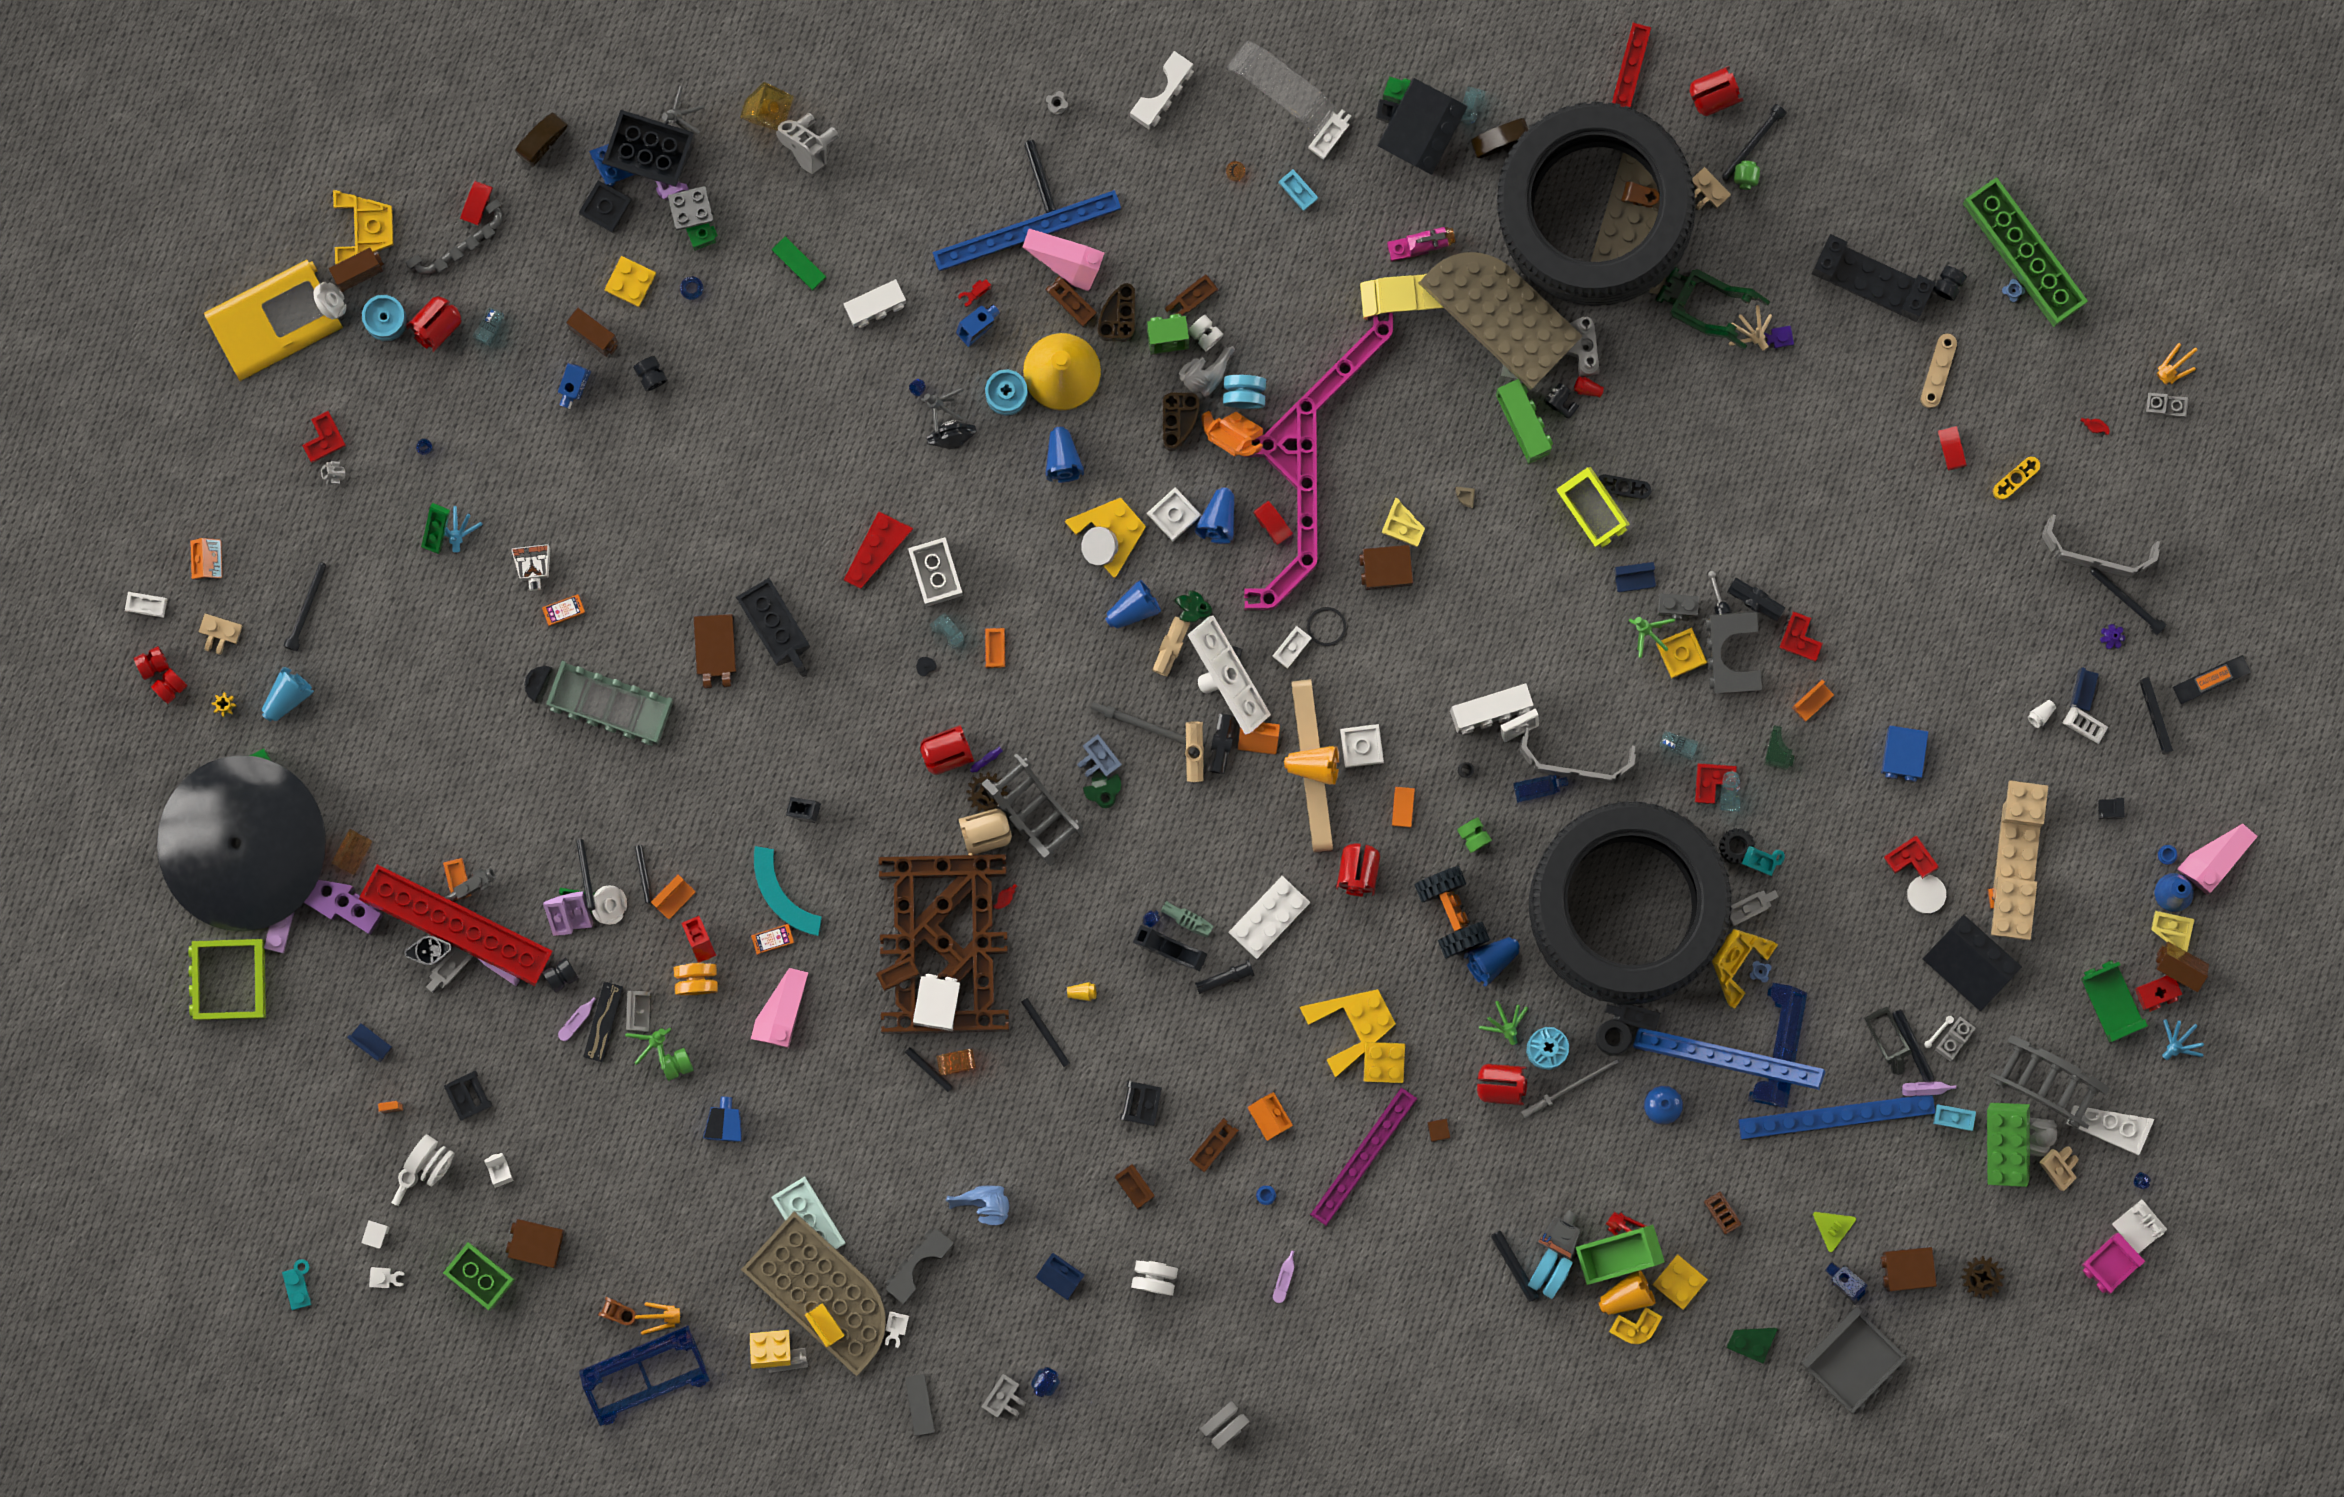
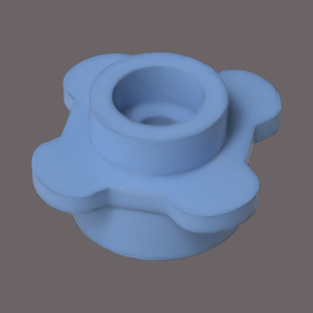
M2012 279L2007 287L2002 288V293L2006 294L2011 302H2016L2018 297L2025 293V288L2016 279Z
M1759 961L1753 962L1750 978L1752 980L1759 979L1763 983L1767 982L1769 979L1768 974L1771 970L1770 964H1762Z

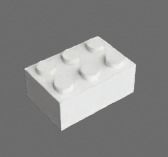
M945 537L908 548L926 607L963 596Z

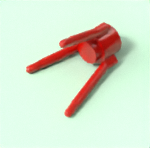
M1614 1212L1606 1222V1225L1609 1226L1608 1230L1614 1235H1618L1617 1231L1620 1232L1621 1229H1624L1626 1232L1632 1231L1625 1225V1221L1640 1228L1646 1227V1225L1626 1217L1621 1212L1619 1214Z

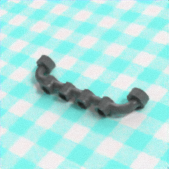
M496 199L485 207L489 214L494 213L495 215L494 220L490 224H487L480 231L468 237L464 242L438 258L428 267L420 264L423 260L419 254L412 257L406 262L410 270L414 268L421 274H431L436 270L438 273H441L448 268L447 262L452 259L454 262L464 256L462 252L467 248L472 251L480 245L478 242L480 239L485 237L488 240L496 234L494 230L502 221V212L500 210L502 205L499 200Z

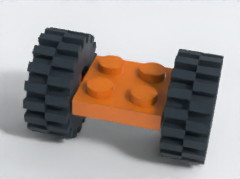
M1460 866L1441 871L1414 884L1422 903L1438 897L1441 898L1455 931L1438 940L1445 959L1473 949L1490 940L1483 922L1470 926L1467 925L1469 919L1465 912L1462 913L1460 897L1452 892L1467 884Z

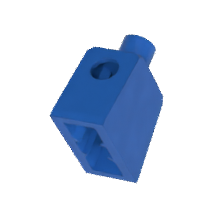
M567 364L558 393L563 394L560 406L570 409L574 399L580 400L591 370L575 364ZM571 384L574 385V390L572 392L569 390V386Z

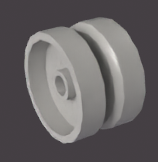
M1232 1401L1200 1428L1205 1436H1210L1216 1430L1219 1432L1211 1441L1217 1450L1226 1442L1229 1443L1241 1432V1429L1250 1422L1244 1414L1238 1415L1234 1420L1230 1418L1238 1410V1407Z

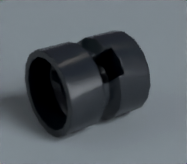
M1945 265L1940 274L1942 279L1937 280L1933 292L1949 301H1955L1960 292L1958 287L1963 286L1967 276L1960 270Z
M655 356L645 358L633 367L637 376L642 378L641 383L646 392L654 390L668 381L663 370H659L660 364Z
M566 957L557 962L556 968L549 967L543 971L545 978L555 993L565 987V983L572 984L579 979Z

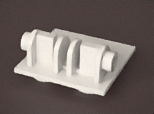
M2142 1199L2112 1223L2120 1235L2138 1254L2167 1230Z

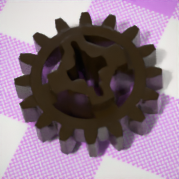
M987 772L986 776L979 773V779L973 777L974 783H968L971 790H967L966 794L971 795V797L967 798L968 802L973 801L971 807L975 808L977 806L978 813L982 809L989 811L998 807V803H994V798L990 797L991 801H989L986 795H982L984 793L982 783L986 779L996 783L1002 779L997 780L996 773L993 777L990 776L989 772ZM980 783V790L974 794L976 786ZM1007 785L1004 788H1002V796L1009 795L1008 792L1004 791V789L1007 788ZM983 800L987 802L988 806L982 805L977 801Z
M1984 1256L1980 1257V1261L1974 1257L1973 1264L1968 1261L1966 1263L1968 1269H1962L1966 1273L1964 1276H1961V1279L1966 1280L1962 1286H1968L1967 1293L1973 1291V1297H1977L1978 1294H1980L1981 1299H1985V1294L1989 1298L1993 1297L1992 1291L1998 1293L1997 1286H2003L1999 1282L2000 1279H2004V1276L1999 1274L2003 1271V1268L1997 1269L1998 1262L1991 1263V1257L1987 1261H1985ZM1983 1264L1980 1270L1973 1269L1976 1265ZM1991 1268L1995 1273V1278L1990 1273ZM1985 1273V1277L1989 1280L1980 1282L1981 1278L1977 1274ZM1970 1277L1974 1279L1975 1286L1971 1284ZM1984 1285H1992L1990 1289L1982 1291Z

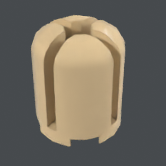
M992 809L958 819L968 855L1003 847L1011 841L1012 835L1006 814L1001 809Z

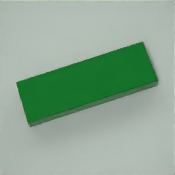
M786 236L771 249L812 291L826 278Z
M434 503L431 504L422 540V548L437 554L441 552L450 514L449 509Z

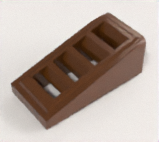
M1721 1191L1703 1201L1724 1235L1742 1225ZM1720 1198L1722 1202L1715 1205L1714 1207L1710 1205L1711 1203ZM1724 1205L1726 1209L1716 1214L1715 1210ZM1727 1212L1730 1214L1723 1220H1720L1719 1218ZM1733 1219L1734 1222L1727 1227L1724 1226V1223Z

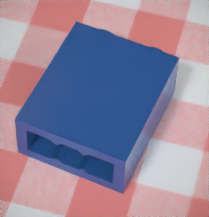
M1889 726L1881 774H1886L1885 777L1897 779V776L1905 777V781L1916 782L1917 779H1921L1928 731Z

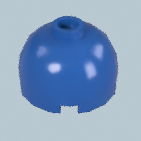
M1658 1086L1647 1094L1644 1100V1110L1651 1121L1656 1124L1667 1125L1679 1118L1683 1111V1101L1681 1095L1670 1086Z

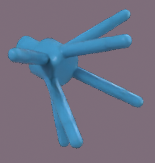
M457 506L453 507L454 530L449 531L446 527L445 536L449 538V543L452 544L453 552H460V543L463 542L462 537L482 526V522H479L464 531L470 518V514H467L460 530H458Z
M2166 1019L2163 1020L2170 1042L2167 1046L2168 1050L2162 1055L2164 1059L2169 1060L2173 1055L2177 1056L2179 1053L2203 1057L2202 1053L2190 1051V1049L2204 1046L2203 1042L2184 1047L2182 1045L2185 1039L2197 1028V1024H2194L2178 1041L2177 1036L2181 1021L2177 1022L2172 1038L2168 1021Z

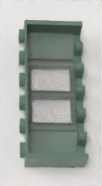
M562 661L546 705L554 713L561 714V711L568 713V717L579 721L582 718L587 720L586 723L597 727L600 724L605 726V730L616 733L617 730L623 732L624 737L633 740L637 737L642 739V743L652 746L653 743L658 745L673 699L659 696L657 693L642 690L634 685L624 684L617 679L613 680L604 677L602 674L593 673L582 667H575Z

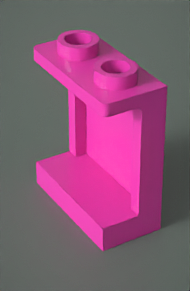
M2115 1233L2082 1264L2084 1267L2082 1271L2088 1278L2091 1279L2093 1277L2098 1282L2096 1286L2102 1293L2107 1292L2111 1294L2145 1260L2119 1233Z

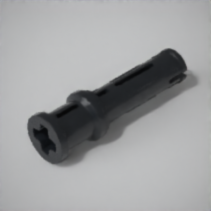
M1249 959L1246 960V963L1239 966H1230V970L1195 982L1197 988L1204 986L1197 989L1199 995L1234 981L1238 983L1242 978L1250 975L1252 977L1255 976Z

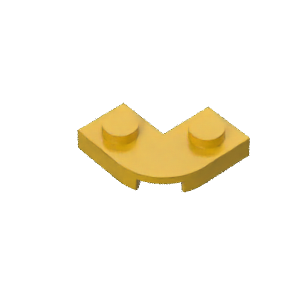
M1646 1307L1636 1324L1618 1315L1609 1332L1630 1344H1641L1652 1337L1662 1316Z

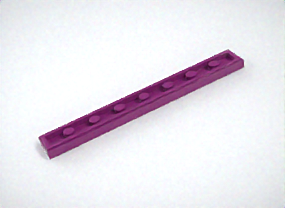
M1401 1087L1312 1211L1311 1216L1327 1226L1417 1100L1415 1096Z

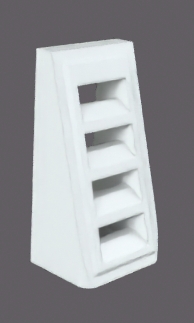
M2076 707L2070 709L2063 721L2064 725L2097 744L2100 743L2108 729L2106 725ZM2083 718L2086 719L2082 727L2080 728L2079 725L2081 721L2083 720ZM2090 722L2093 723L2089 731L2086 732V729ZM2098 726L2100 728L2094 737L2092 734L2095 728Z

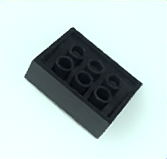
M1413 78L1377 146L1432 175L1468 106Z
M620 110L602 164L676 187L691 153L695 135L694 132Z
M1964 914L1922 958L1980 1012L2022 968L2019 963Z

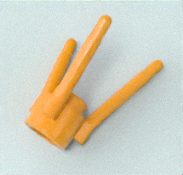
M2178 343L2164 363L2158 367L2159 371L2156 374L2166 385L2168 383L2173 384L2176 380L2195 371L2196 368L2193 367L2175 376L2177 374L2175 369L2197 351V348L2191 350L2175 365L2171 366L2169 364L2167 366L2181 346Z
M646 1302L645 1306L668 1311H664V1314L635 1316V1319H664V1323H667L641 1331L642 1335L666 1328H673L675 1324H680V1308H675V1305L666 1306Z

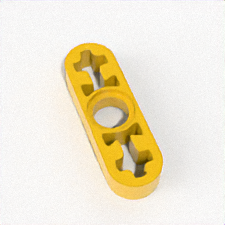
M2028 457L1994 486V497L1998 500L2007 499L2040 469L2039 460L2035 457ZM2027 462H2034L2035 470L2030 469L2026 473L2022 471L2028 466ZM2012 474H2020L2022 481L2019 484L2013 483L2011 480ZM2005 480H2007L2008 484L2014 487V489L2012 490L2011 487H2009L2005 491L2006 495H1999L1997 493L1999 491L1998 487L2003 488L2005 485H2007V483L2005 482Z

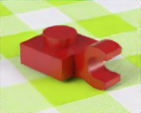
M987 279L983 282L981 280L976 282L972 286L971 292L959 294V300L963 297L969 299L964 304L966 308L974 300H977L991 289V284Z

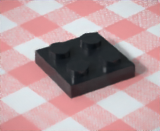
M598 180L580 209L579 215L613 233L632 199Z

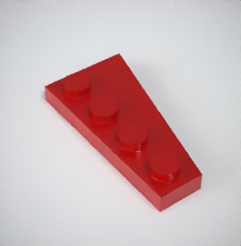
M878 511L844 581L862 589L908 534L912 532L913 528Z

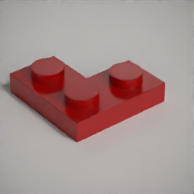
M329 411L311 419L319 437L302 445L311 463L346 446Z
M1793 611L1779 648L1816 662L1823 643L1805 637L1811 618Z
M1698 763L1695 803L1715 804L1716 785L1735 786L1737 766Z
M1914 836L1884 856L1885 861L1895 874L1912 864L1923 879L1939 868L1917 836Z

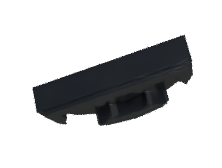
M545 665L536 667L525 678V692L535 703L552 667Z

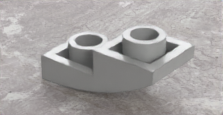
M2148 393L2146 412L2187 418L2189 398Z
M1959 1017L1935 1050L1951 1061L1976 1028L1962 1017Z

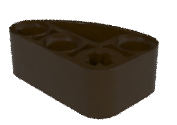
M552 112L523 138L515 149L516 154L531 167H534L550 149L549 146H552L563 134L568 124Z
M1525 118L1505 123L1471 139L1477 159L1501 152V149H1510L1514 144H1517L1522 134L1529 130Z
M1129 283L1120 285L1110 295L1102 308L1098 321V336L1103 341L1126 342L1134 337L1135 288ZM1124 289H1129L1132 294L1126 298L1121 295V292ZM1124 308H1128L1132 312L1127 317L1121 314ZM1127 327L1128 331L1131 332H1128V335H1124L1121 330ZM1102 328H1111V334L1103 335L1101 333Z
M1168 393L1163 398V446L1168 451L1178 449L1194 429L1199 413V397L1195 393ZM1169 399H1173L1177 404H1174V407H1169V403L1166 402H1169ZM1187 399H1194L1196 405L1188 407L1185 404ZM1174 418L1177 423L1174 426H1169L1166 420ZM1169 437H1174L1177 443L1171 446L1167 444L1166 440Z

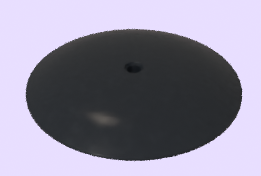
M255 756L224 757L211 761L190 773L170 796L163 810L158 829V859L164 880L171 893L181 906L194 917L208 925L229 931L263 929L284 920L294 913L315 888L326 854L324 821L317 802L309 789L295 774L273 761ZM238 838L242 842L240 848H237L236 846V840Z

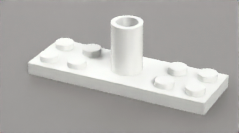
M1210 616L1188 634L1191 643L1209 671L1198 678V685L1200 690L1206 694L1218 689L1220 690L1246 735L1257 728L1271 714L1215 617Z

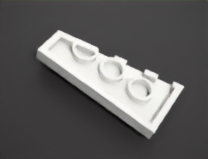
M2074 1105L2071 1114L2075 1115L2079 1106ZM2087 1108L2081 1120L2090 1126L2088 1129L2080 1126L2079 1130L2139 1155L2154 1119Z

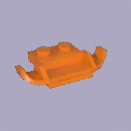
M1210 411L1202 414V424L1208 440L1231 455L1250 456L1262 450L1263 445L1261 443L1254 446L1252 441L1263 435V428L1238 412L1216 420L1213 419Z

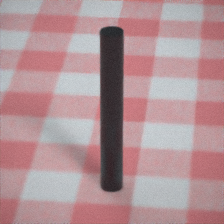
M638 845L634 847L645 903L648 904L651 903L653 898L643 847Z
M911 1047L905 1051L947 1092L952 1089L953 1086Z

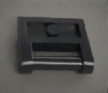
M473 1071L444 1085L460 1121L493 1106L491 1100L488 1101L477 1078L479 1076L477 1071ZM467 1081L471 1082L481 1102V1105L477 1107L466 1087L465 1082Z
M1127 1081L1126 1087H1128L1120 1120L1154 1126L1162 1087ZM1140 1089L1141 1095L1137 1115L1132 1116L1131 1110L1135 1090Z

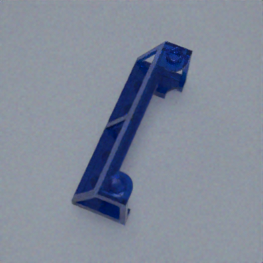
M1772 983L1768 986L1767 996H1770L1775 1002V1007L1781 1008L1772 1058L1795 1062L1807 992L1793 986ZM1773 1079L1760 1081L1754 1086V1090L1749 1092L1748 1101L1787 1108L1791 1083Z
M689 1326L579 1371L582 1387L600 1426L612 1424L617 1417V1413L689 1383L692 1386L701 1387L710 1381ZM672 1348H675L676 1351L692 1349L699 1368L653 1387L651 1386L641 1361ZM638 1363L648 1388L599 1409L592 1390L599 1383L603 1382L602 1377Z

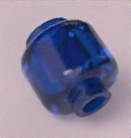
M1049 1367L1038 1369L1031 1381V1386L1034 1389L1033 1392L1042 1398L1044 1396H1052L1060 1384L1059 1374Z

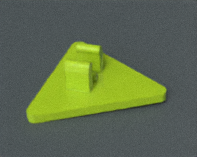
M1821 1212L1813 1213L1828 1251L1833 1252L1854 1224L1856 1218Z

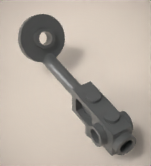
M481 868L473 872L472 878L453 888L454 892L448 894L445 898L454 901L457 898H464L478 889L483 891L491 886L490 882L496 878L495 872L491 868L485 871Z

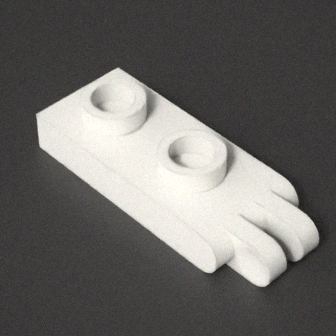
M1343 109L1338 115L1334 113L1308 147L1309 150L1323 160L1350 125L1348 123L1351 118L1350 114H1347L1344 119L1341 118L1345 113Z

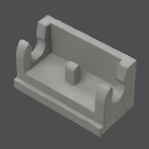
M627 992V1031L649 1032L650 992Z

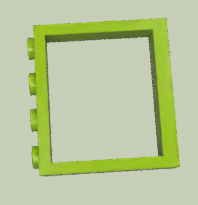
M265 940L192 941L188 954L189 958H192V965H189V977H192V985H189V996L192 997V1005H189V1014L193 1016V1020L266 1019ZM254 946L255 1012L200 1013L199 948Z

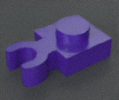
M1791 326L1771 329V335L1764 333L1768 346L1774 344V349L1794 345Z

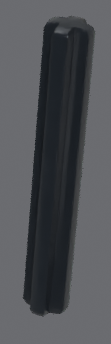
M1028 140L1024 143L1045 211L1049 213L1056 210L1035 141Z
M1899 1009L1893 1012L1894 1020L1912 1052L1911 1055L1924 1082L1933 1080L1934 1075L1903 1010Z
M1495 1232L1491 1235L1492 1240L1529 1302L1534 1301L1539 1297L1536 1290L1528 1286L1530 1280L1502 1232Z

